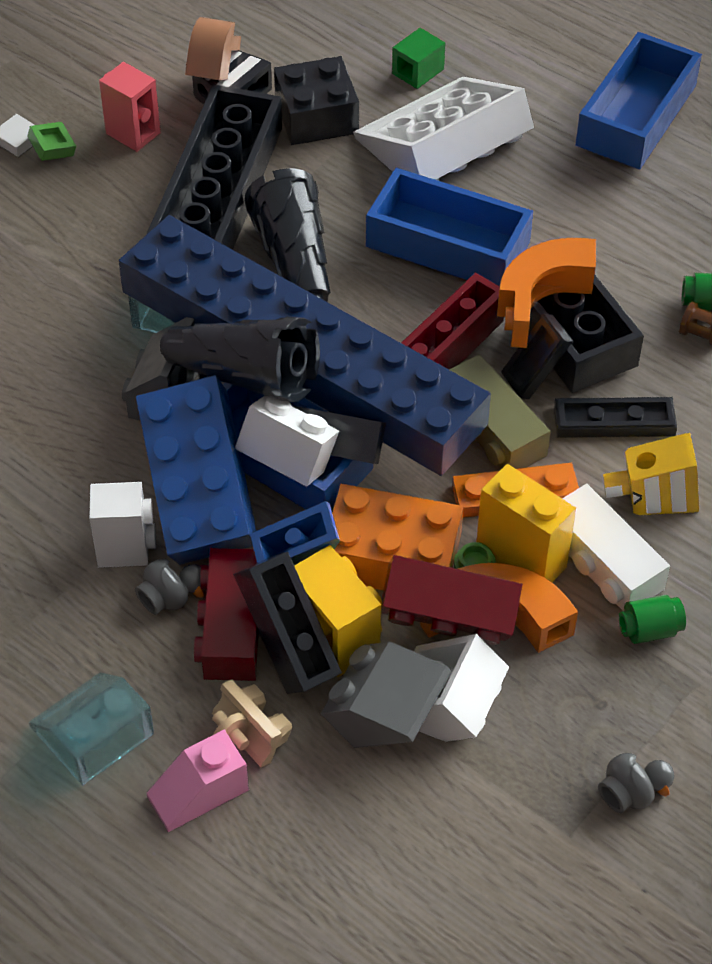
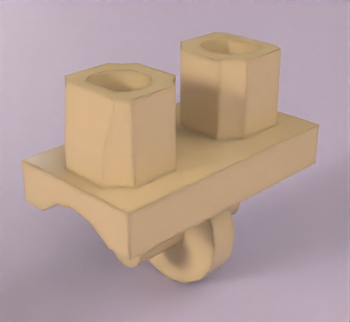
M233 680L222 683L220 688L222 697L212 712L214 715L212 720L218 725L214 734L225 730L233 744L239 750H245L261 768L270 764L276 748L288 741L292 730V723L283 714L277 713L271 717H266L263 713L266 704L265 696L255 684L240 688Z

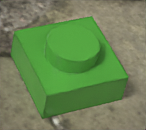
M62 122L29 126L27 137L41 161L74 156L76 144Z

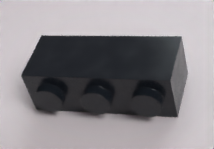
M288 551L269 557L233 574L287 694L305 692L342 673Z

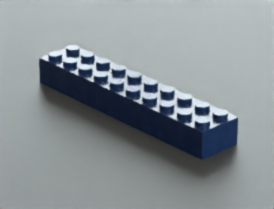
M168 215L119 259L123 293L175 323L186 317L193 318L195 324L235 323L241 320H276L287 316L301 317L311 321L312 323H308L306 328L316 329L320 343V363L316 380L306 379L302 387L311 389L305 398L332 413L386 423L382 443L439 476H442L488 425L491 393L171 215Z

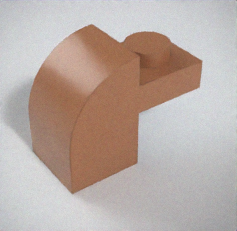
M204 17L198 18L189 42L185 75L215 80L228 79L231 51L240 50L241 36L234 35L235 22Z

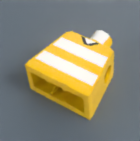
M690 433L630 447L625 451L626 470L603 474L606 498L630 495L633 513L636 515L699 512L697 462Z

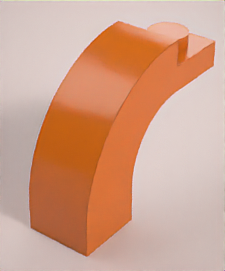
M560 238L542 242L525 250L509 264L500 282L497 316L505 317L504 330L512 331L511 347L527 348L530 310L541 298L562 292L592 294L596 269V239Z
M480 563L458 568L523 584L515 625L525 634L538 653L574 636L578 616L577 609L556 585L543 576L522 567L502 563ZM420 623V626L429 638L439 634L430 630L431 624Z

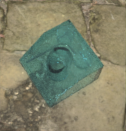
M101 672L29 722L33 731L82 786L154 735L150 706L123 677Z

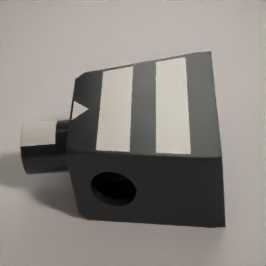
M239 50L231 51L228 79L215 80L192 76L193 94L202 104L205 103L213 84L267 94L272 90L271 62Z

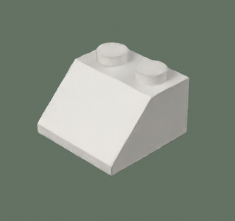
M477 634L416 646L414 652L444 664L452 671L419 732L445 742L477 737L485 725V718L494 699L501 691V684L509 666Z

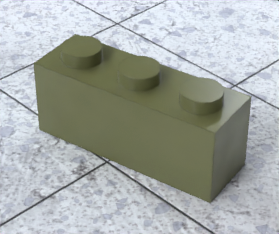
M480 354L449 369L491 393L488 425L475 440L485 450L489 461L493 465H499L501 469L506 464L515 469L526 468L548 455L551 431Z

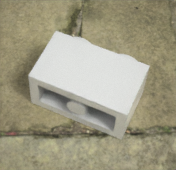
M265 395L249 406L235 449L308 486L324 473L339 430L329 426L326 420L320 416L306 414L292 407L289 401H282Z
M142 482L91 484L89 519L98 568L148 565V549H156L155 523L153 524L152 499H144Z

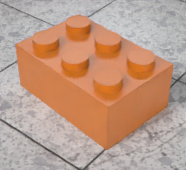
M341 483L332 512L340 539L334 550L340 557L345 556L352 562L358 578L366 587L372 586L374 589L379 590L384 588L388 564L393 555L454 568V558L458 551L462 532L464 506Z

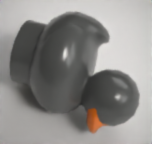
M155 560L145 568L143 582L135 588L136 595L143 606L154 615H157L163 609L179 610L187 603L188 593H192L199 598L204 596L200 585L201 566L197 564L188 565L182 569L178 576L169 567V560Z
M619 754L608 763L605 773L606 778L598 784L599 793L606 804L617 813H622L627 808L643 809L653 802L655 797L654 791L665 797L670 794L669 787L673 784L675 777L672 766L663 760H654L643 769L635 761V754Z

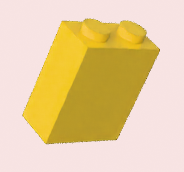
M506 464L481 489L476 542L489 547L495 556L496 563L515 565L528 569L553 583L567 568L576 507L514 467Z

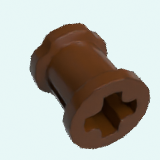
M690 302L682 317L679 333L682 335L690 333L709 340V344L712 345V312L698 308V303ZM700 320L708 323L710 327L699 325L697 321Z

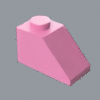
M222 730L183 750L147 792V798L167 831L170 832L249 791L247 764L226 731Z

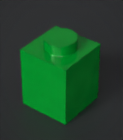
M418 28L392 47V74L414 88H420L444 70L446 43L424 29Z

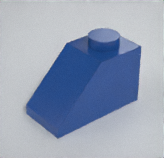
M327 501L250 534L257 563L288 551L293 564L296 565L329 545L335 549L340 542L332 510Z

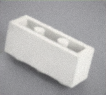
M588 484L562 498L576 507L569 556L573 559L576 568L583 575H588L601 588L604 597L610 603H616L624 611L626 602L654 597L665 590L670 565Z

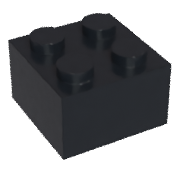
M342 56L274 67L275 95L281 96L282 121L291 146L353 135V132L359 129V99Z

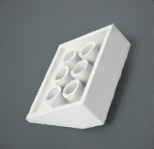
M461 77L353 133L355 139L392 172L395 168H400L439 181L440 177L449 172L453 173L465 169L468 162L493 154L498 146L520 140L522 134L533 129L534 125L524 88Z

